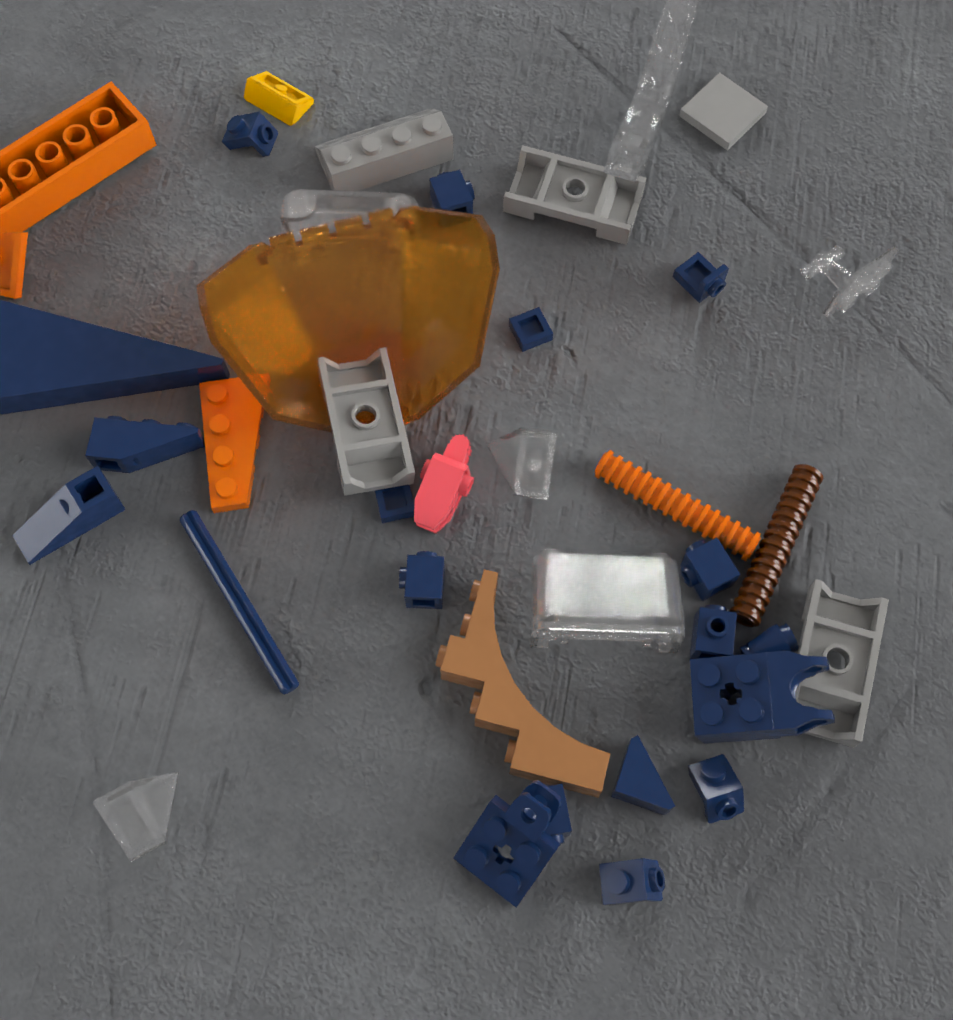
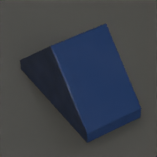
M637 735L631 738L626 747L611 797L665 815L675 805Z

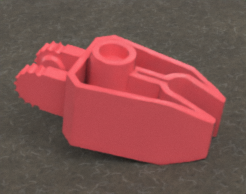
M455 434L450 443H448L443 455L435 453L431 460L427 459L420 474L422 482L415 497L414 522L416 526L435 534L451 521L462 496H468L474 482V477L471 476L469 466L467 465L472 450L470 441L464 434Z

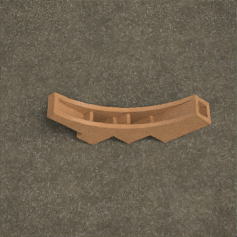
M484 569L481 581L474 580L469 598V601L475 602L472 614H465L462 621L460 635L465 636V638L450 635L447 646L441 645L439 648L436 667L441 668V679L482 690V693L474 692L469 712L475 715L476 727L518 737L517 741L509 740L504 762L511 763L510 775L532 781L539 780L547 785L563 784V788L566 790L599 798L604 785L610 753L585 745L554 727L532 707L514 683L503 660L495 631L494 603L498 585V573Z

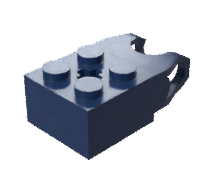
M786 650L690 659L695 736L704 744L778 739L783 736L801 735L815 727L835 723V715L832 710L804 706L796 700V689L803 680L813 677L820 672L830 670L827 657L805 656ZM739 692L742 698H736L737 704L731 705L728 701L730 696Z

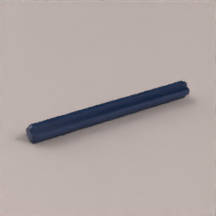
M190 510L180 517L183 528L278 689L283 695L294 691L299 686L298 680L199 514L195 510Z

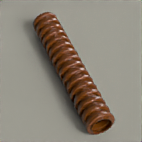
M806 464L795 465L792 474L788 478V483L784 487V493L780 496V502L775 507L776 511L771 516L772 520L767 525L768 529L763 534L764 539L759 543L760 548L755 552L756 558L752 559L750 563L751 568H748L746 572L747 577L742 581L743 587L739 588L737 592L738 597H735L733 601L734 606L729 610V612L737 613L736 622L741 625L758 627L761 623L760 617H763L766 612L764 607H767L770 603L769 597H772L774 594L773 588L779 582L778 578L783 573L782 568L786 566V559L791 555L790 549H793L799 530L804 525L803 521L806 520L807 512L811 509V503L815 500V494L819 491V485L824 479L822 473L815 467Z

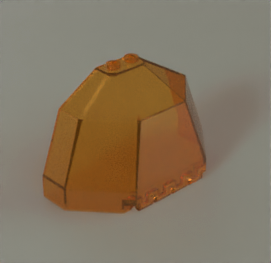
M420 206L400 208L394 216L392 208L389 207L367 213L369 224L366 225L363 224L362 216L356 215L333 221L336 231L333 233H329L328 225L324 223L299 229L302 239L295 242L293 231L270 236L271 246L263 242L249 245L196 285L199 307L210 342L273 420L331 433L328 411L318 374V358L326 357L337 364L366 360L379 348L386 347L404 425L411 421L419 420L480 367L500 271L495 234L484 217L477 214ZM362 411L356 415V419L362 424H369L375 420V416L371 412Z

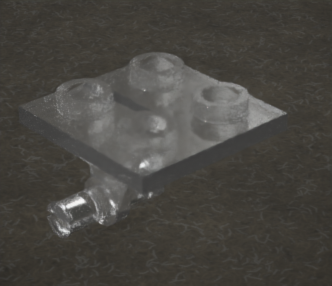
M835 245L826 253L820 252L814 256L811 263L800 269L802 277L806 275L804 277L805 280H810L813 276L822 272L837 287V291L822 312L828 317L837 310L840 313L845 312L856 302V297L863 293L865 296H868L881 285L879 279L884 277L893 268L891 262L899 250L895 246L852 274L836 263L837 260L844 257L845 253L843 249L839 251L841 246Z

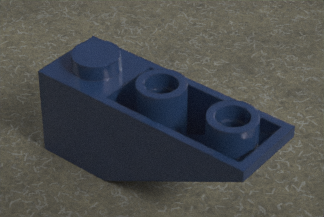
M108 416L107 418L94 417L85 456L93 467L98 466L102 471L132 473L205 447V441L200 429L189 423L180 422L176 425H167L152 419H144L142 422L128 421L119 416Z
M96 466L66 483L12 536L28 564L31 565L126 509L101 469Z

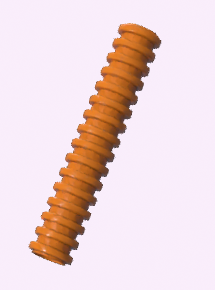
M609 450L604 453L594 472L597 479L605 478L604 482L606 484L612 482L615 489L618 490L621 487L624 489V494L628 495L631 493L634 495L633 499L638 500L640 498L643 500L644 505H653V510H662V515L665 517L668 514L671 515L674 522L680 520L685 528L689 525L692 527V532H701V537L705 539L707 536L712 538V540L718 538L725 550L728 547L732 550L731 554L736 555L739 553L742 555V560L746 561L751 557L761 539V533L757 531L754 534L750 532V527H741V522L738 520L735 523L730 521L731 517L729 515L721 516V511L718 509L715 512L710 510L711 505H701L700 499L692 500L691 494L686 493V495H683L680 488L677 487L674 490L671 488V483L667 482L664 484L662 483V478L657 477L655 479L652 477L651 472H642V467L638 466L635 468L633 467V462L628 461L626 463L623 461L624 458L622 456H613V451Z

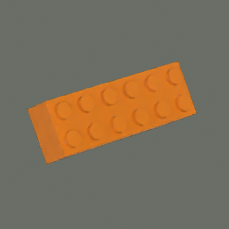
M112 81L0 150V233L24 232L157 145L148 120Z

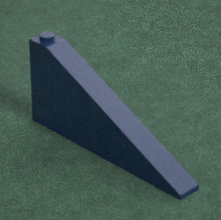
M0 300V415L195 386L202 382L229 379L230 377L224 358Z

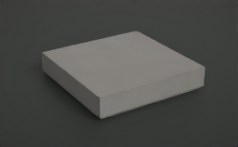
M719 72L681 108L679 116L728 151L766 114L768 106Z

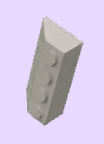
M432 108L314 146L335 199L454 160L453 134L442 111Z

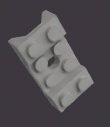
M522 145L515 177L509 192L505 191L503 212L534 220L536 213L597 229L596 237L627 245L644 194L647 178ZM578 187L583 193L572 195L567 192V189Z
M379 348L366 360L337 364L326 357L318 358V374L328 411L344 496L414 484L415 469L387 348ZM362 411H368L375 416V420L369 424H362L356 419V415Z
M817 579L808 588L801 620L804 623L797 654L827 657L828 652L835 651L844 657L846 664L845 668L840 670L829 665L830 670L806 678L796 689V700L798 703L817 709L832 710L835 715V723L815 727L805 732V734L853 748L862 742L889 599L882 597L871 599L850 597L832 592L823 581Z

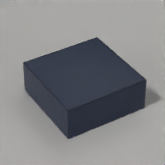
M540 307L509 318V327L522 352L553 340V332Z
M410 484L375 490L382 523L414 517V501Z

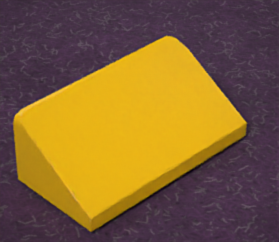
M267 71L247 78L244 99L289 126L294 125L314 103L313 97Z

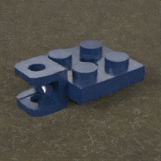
M539 780L531 782L511 805L495 795L453 859L517 908L560 846L558 841L544 831L558 813L562 803L561 797ZM536 795L543 796L547 801V807L534 797ZM510 846L512 849L510 855L514 859L503 857L498 847Z

